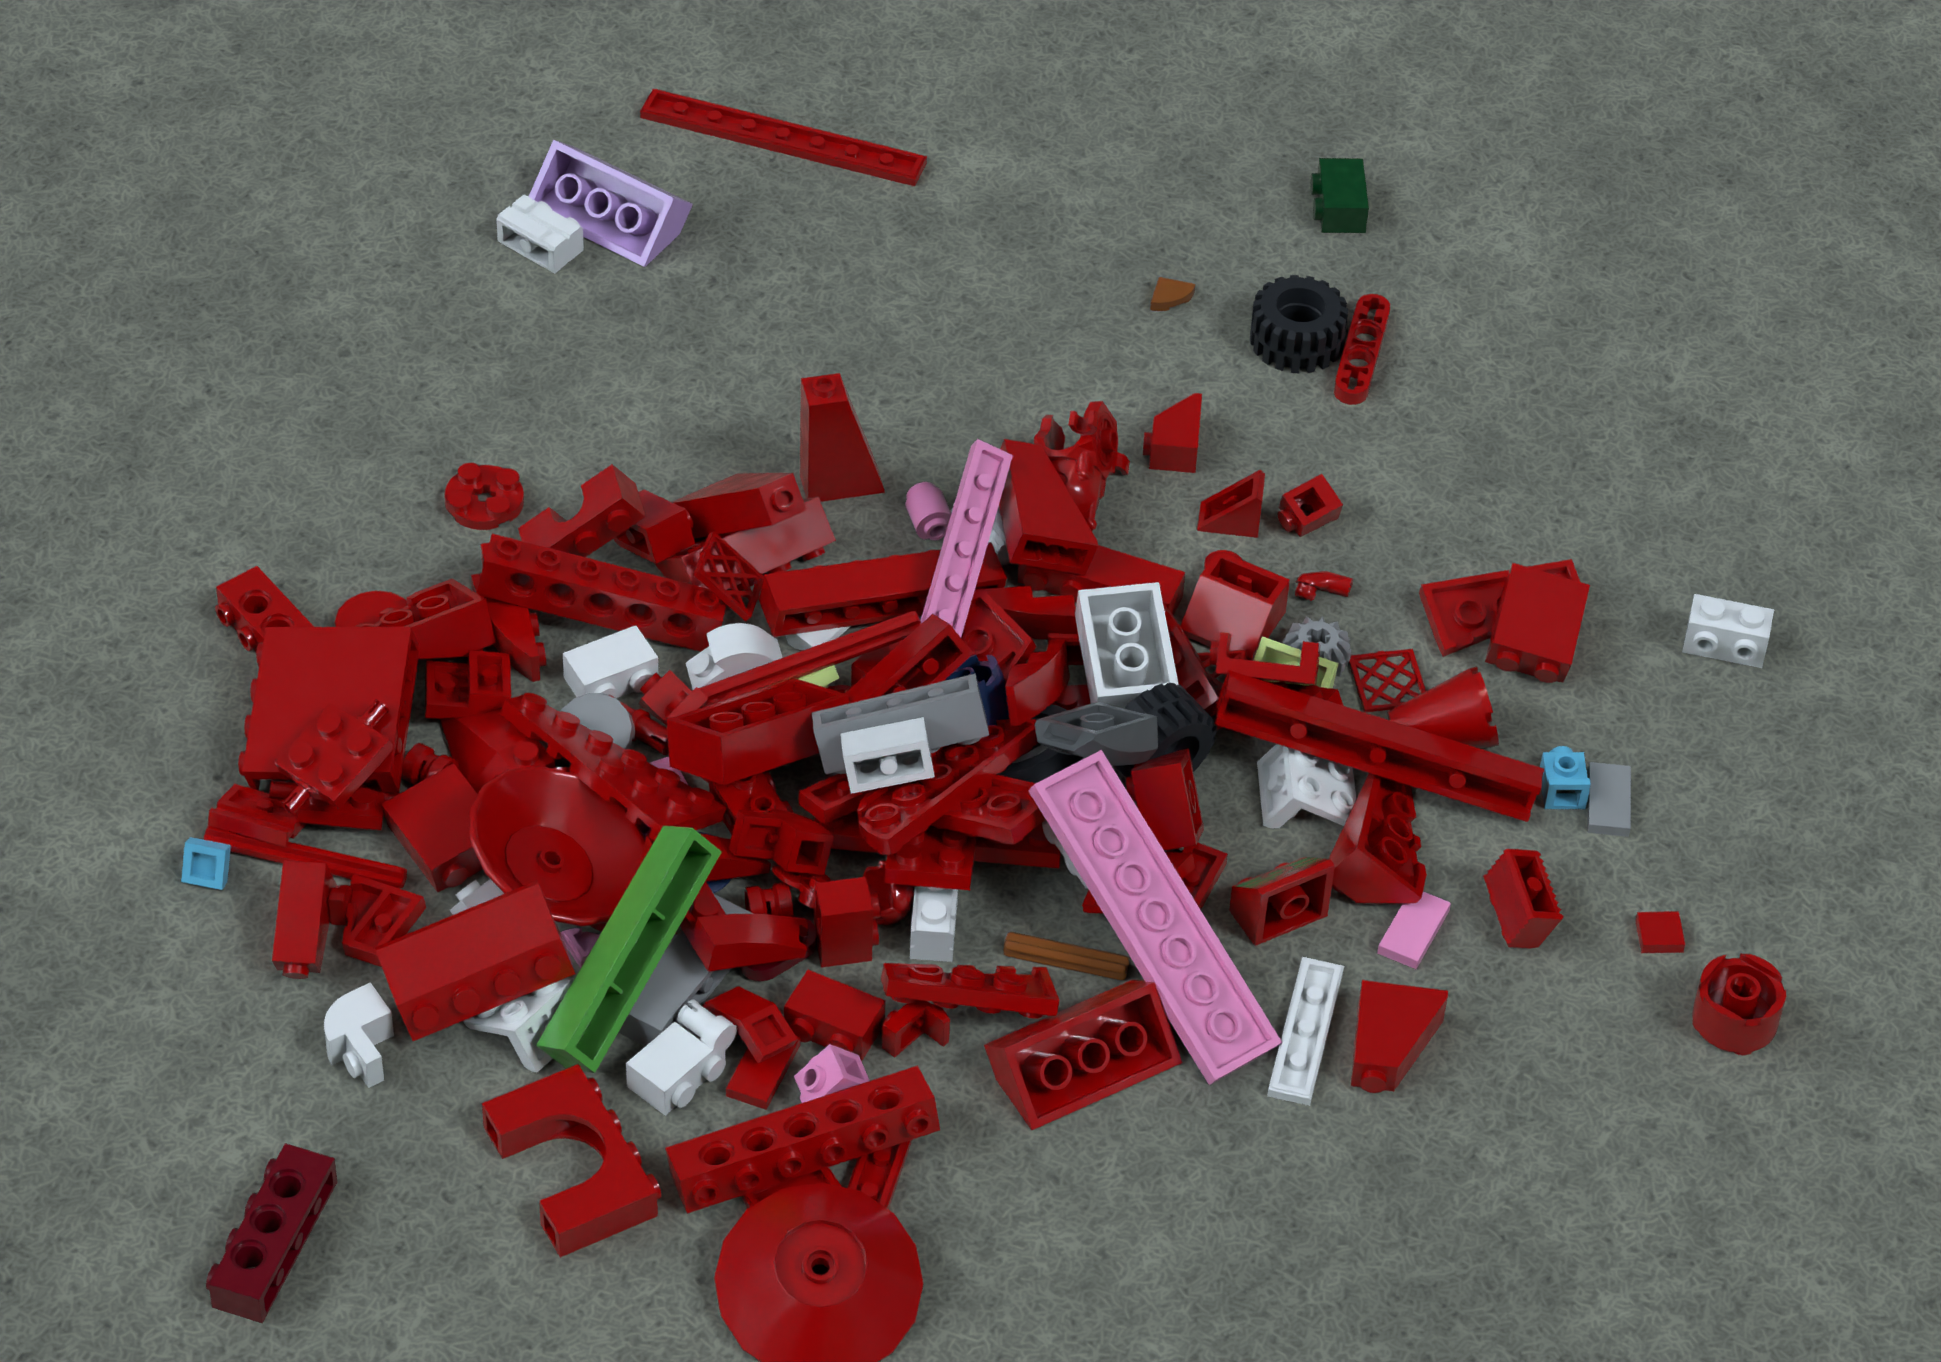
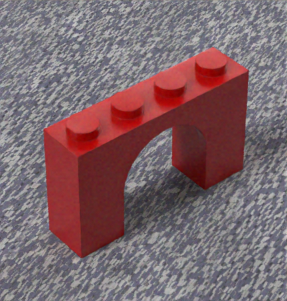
M579 1064L482 1103L484 1129L502 1159L540 1143L565 1138L588 1144L603 1158L604 1161L600 1169L591 1178L539 1201L541 1226L560 1258L657 1217V1200L662 1197L659 1184L652 1173L646 1175L642 1169V1161L636 1145L632 1141L626 1142L622 1136V1127L617 1114L613 1109L606 1110L603 1105L602 1093L598 1083L593 1077L587 1078Z

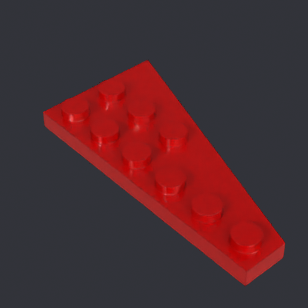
M524 693V695L505 699L500 715L528 738L545 741L548 744L546 752L554 759L564 757L571 762L569 768L571 773H575L578 779L606 802L626 807L628 810L625 817L634 825L641 824V822L651 828L649 837L654 841L663 826L689 827L699 830L722 822L727 807L715 801L712 793L701 788H692L680 781L681 778L677 773L668 769L657 768L648 763L646 756L642 753L620 747L613 743V738L604 732L590 730L580 724V719L577 716L555 710L547 705L545 698L534 693Z

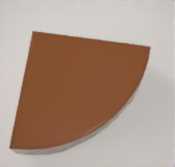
M1159 277L1151 300L1150 310L1167 311L1170 307L1182 303L1186 304L1192 299L1196 284Z

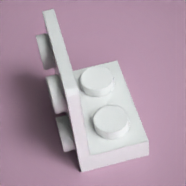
M1276 744L1257 761L1263 826L1280 828L1290 818L1296 816L1301 808L1342 826L1345 825L1356 801L1352 767Z
M567 977L466 1019L464 1023L472 1030L508 1036L524 1067L531 1072L537 1073L553 1058L536 1045L574 978Z

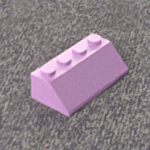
M553 140L529 194L530 198L536 202L543 201L547 203L554 212L563 217L574 218L583 228L584 238L643 267H646L681 233L693 205L591 154Z

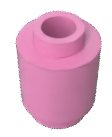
M921 482L914 485L907 492L905 505L917 535L922 539H942L945 537L951 517V511L942 491L930 482Z

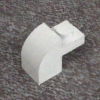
M735 623L724 625L708 632L706 635L709 646L687 661L686 667L692 689L694 690L696 687L701 688L783 657L776 638L755 625Z
M370 982L337 999L327 1011L324 1019L326 1049L331 1065L344 1061L350 1075L353 1078L360 1076L368 1088L384 1081L382 1056L374 1045L394 1036L392 1012Z

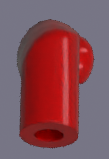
M1328 571L1303 573L1295 581L1298 583L1295 595L1296 597L1312 601L1315 599L1316 590L1318 589L1348 597L1352 588L1353 578Z

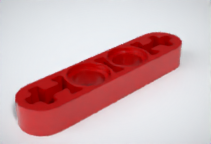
M1363 295L1356 304L1334 387L1335 397L1340 402L1348 405L1364 402L1369 394L1390 314V303L1381 295ZM1370 309H1376L1374 320L1367 319ZM1369 334L1372 335L1375 339L1371 341H1363L1359 339L1357 335ZM1361 359L1368 364L1366 366H1355L1349 361ZM1351 377L1357 379V386L1354 390L1348 389Z

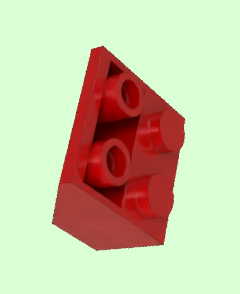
M1217 550L1198 579L1180 627L1188 638L1211 647V640H1219L1220 632L1230 633V651L1246 650L1247 660L1253 661L1262 636L1269 638L1286 613L1290 579Z

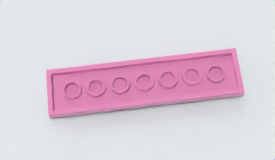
M1100 750L1034 784L1028 790L1145 982H1155L1167 1018L1209 1085L1215 1083L1278 1047L1282 1043L1281 1039L1103 751Z

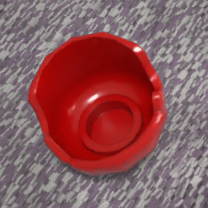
M880 860V866L867 867L863 874V877L866 876L869 892L877 893L880 918L873 920H876L877 925L896 924L904 919L910 911L914 902L915 886L884 883L886 861Z

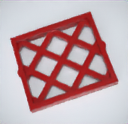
M713 531L708 534L703 550L699 553L700 558L693 575L746 622L751 618L756 602L760 598L759 594L764 576ZM713 544L718 555H712L710 552ZM706 561L709 564L711 572H705L704 570ZM714 561L721 562L725 573L718 572ZM728 562H734L738 573L731 572ZM721 579H728L731 590H725ZM734 579L741 580L745 591L738 590ZM748 580H754L755 582L753 591L750 588ZM741 597H748L747 608H745Z
M1413 649L1378 651L1377 653L1351 655L1349 665L1365 713L1391 710L1405 703L1400 702L1405 694L1416 697L1426 691ZM1396 656L1405 658L1399 665L1386 660L1388 657ZM1369 659L1377 661L1371 669L1359 663L1361 660ZM1409 661L1411 662L1414 674L1403 669ZM1382 664L1394 669L1388 678L1376 672ZM1357 668L1367 673L1362 679H1360ZM1399 673L1411 678L1406 686L1393 681ZM1371 676L1384 682L1378 689L1366 684ZM1416 682L1418 684L1420 694L1410 690ZM1388 685L1401 691L1395 699L1383 693ZM1364 689L1373 693L1368 701ZM1378 697L1390 702V704L1372 705Z

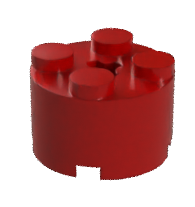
M1740 953L1739 958L1726 959V955L1710 961L1701 974L1693 1006L1692 1021L1695 1030L1713 1046L1725 1051L1734 1052L1737 1055H1749L1753 1051L1768 1045L1777 1033L1787 997L1786 989L1784 990L1781 982L1782 976L1780 972L1768 961L1752 954Z

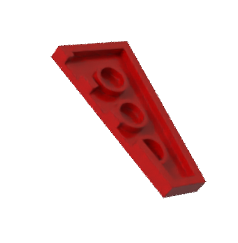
M1572 559L1528 566L1580 582ZM1509 570L1421 584L1419 595L1442 657L1491 638L1503 585Z
M884 963L881 975L885 995L901 1003H914L916 1000L932 1001L935 1005L943 1008L952 1009L957 1008L958 1005L976 1007L985 1013L996 1014L1001 1012V1010L1018 1012L1027 1018L1039 1019L1043 1015L1057 1016L1060 1001L1047 967H1033L1031 975L1016 974L1014 966H997L995 974H984L973 965H957V967L952 969L951 973H943V969L936 964Z

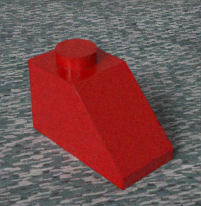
M1194 393L1154 416L1152 432H1144L1142 455L1150 456L1149 469L1187 473L1196 472L1202 404L1201 393Z

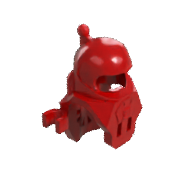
M1103 401L1090 402L1084 417L1079 416L1076 411H1070L1068 425L1072 431L1081 434L1080 439L1073 446L1064 449L1065 435L1062 426L1054 421L1053 415H1045L1042 418L1040 430L1034 436V444L1042 445L1091 531L1097 527L1095 514L1099 501L1105 494L1107 477L1114 474L1115 469L1120 470L1122 475H1128L1130 465L1128 457L1117 452V421Z

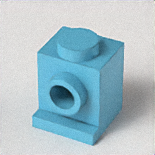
M1558 746L1550 750V752H1543L1540 767L1544 768L1542 776L1544 809H1586L1591 784L1590 778L1587 777L1584 752H1573L1571 748L1566 746ZM1556 790H1575V793H1556Z

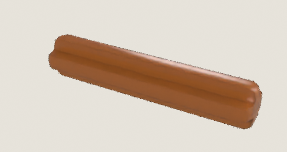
M1008 932L1003 949L1004 955L1007 957L1117 980H1125L1130 963L1129 957L1126 955L1016 932Z

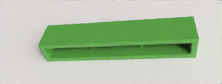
M662 827L539 1039L537 1047L566 1069L579 1064L585 1072H596L722 851L694 828Z

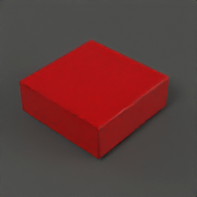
M1679 911L1637 912L1635 921L1641 953H1684L1685 939Z

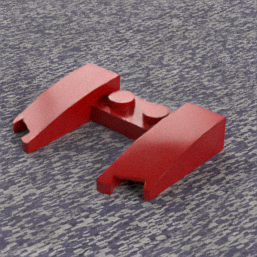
M649 834L646 835L640 860L641 863L654 843ZM701 834L722 853L681 922L680 927L706 970L715 971L805 958L807 946L799 942V936L806 937L808 922L806 919L771 914H726L706 882L766 874L770 871L771 863L764 858L735 856L728 850L731 839Z

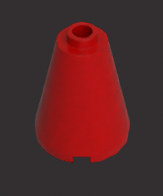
M1477 666L1457 674L1387 712V717L1390 721L1470 746L1491 748L1499 745L1496 725L1490 726L1489 723L1492 722L1491 713H1493L1483 677L1478 672Z

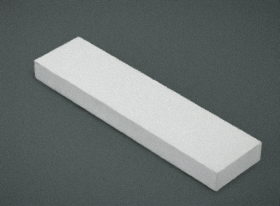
M1302 957L1281 1038L1282 1043L1279 1045L1268 1088V1097L1310 1106L1343 975V965Z

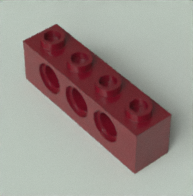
M287 1143L284 1144L277 1159L272 1158L268 1162L264 1172V1183L258 1194L252 1193L245 1207V1218L239 1229L233 1228L230 1232L225 1247L226 1253L220 1264L215 1263L211 1267L206 1280V1289L210 1291L212 1308L262 1324L337 1184L335 1158Z

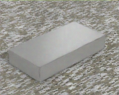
M1590 762L1588 778H1590L1591 785L1588 795L1587 833L1629 837L1631 829V766Z

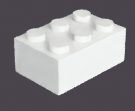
M1159 582L1078 590L1075 619L1091 704L1103 702L1124 709L1131 700L1147 689L1151 690L1156 685H1166L1167 683L1179 685Z

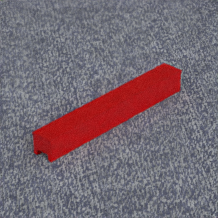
M1228 670L1216 703L1215 725L1525 822L1529 821L1532 806L1542 788L1544 768Z

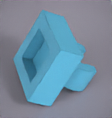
M190 837L184 846L181 882L222 890L228 881L231 845Z

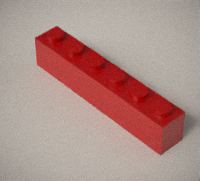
M992 542L987 545L975 589L1005 587L1007 577ZM932 549L920 553L891 555L884 558L863 561L855 560L848 563L827 566L818 565L812 568L765 574L759 602L772 636L778 637L881 622L911 611H916L919 616H922L941 550Z

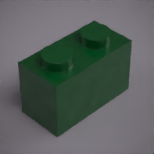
M1319 158L1318 172L1311 173L1310 191L1311 195H1318V198H1314L1313 219L1320 220L1321 232L1366 233L1369 204L1363 159Z

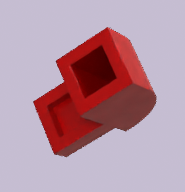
M772 808L769 809V813L738 810L728 850L735 856L773 859L788 872L824 875L834 835L818 822L792 812Z

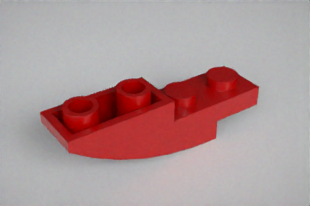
M489 543L480 544L482 569ZM481 573L471 575L472 591L476 593ZM484 597L487 602L496 643L493 646L499 653H510V665L532 682L540 681V666H546L547 662L544 643L536 642L535 640L536 636H540L537 613H529L527 607Z

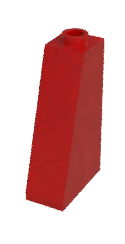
M840 373L801 378L800 478L806 498L819 497L820 502L885 493L877 463Z
M1004 439L1000 449L1012 454L1013 457L999 508L1010 563L1086 575L1098 548V541L1042 445Z
M737 473L672 501V503L685 508L689 512L693 520V528L691 530L694 538L706 537L713 531L717 534L772 526L807 510L793 473Z

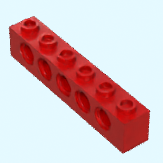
M493 533L490 538L477 594L483 597L617 631H622L636 625L645 638L699 652L709 646L706 634L722 626L726 604L708 588Z
M258 566L216 587L218 605L215 606L216 614L225 627L230 625L234 627L241 644L247 651L254 649L257 652L258 644L264 641L266 627H314Z
M917 1065L666 1147L665 1150L672 1180L688 1214L818 1171L825 1166L831 1167L940 1131L935 1097Z

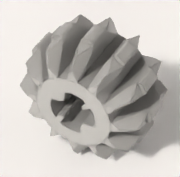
M1306 616L1302 624L1292 623L1289 633L1283 639V644L1302 650L1303 641L1320 643V657L1339 663L1336 676L1341 677L1351 657L1348 632L1340 630L1338 621L1330 624L1325 623L1323 616L1319 621H1312Z

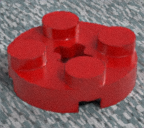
M465 463L458 468V474L449 480L445 488V507L447 511L455 517L456 522L470 529L491 530L498 528L499 524L505 523L509 519L511 522L517 518L524 506V490L520 483V476L517 471L511 468ZM489 493L492 497H488L486 501H479L477 495Z

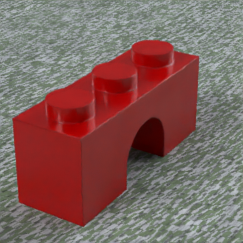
M611 464L581 485L584 496L583 504L579 512L572 519L566 521L548 507L518 528L521 541L587 557L646 517L636 483Z

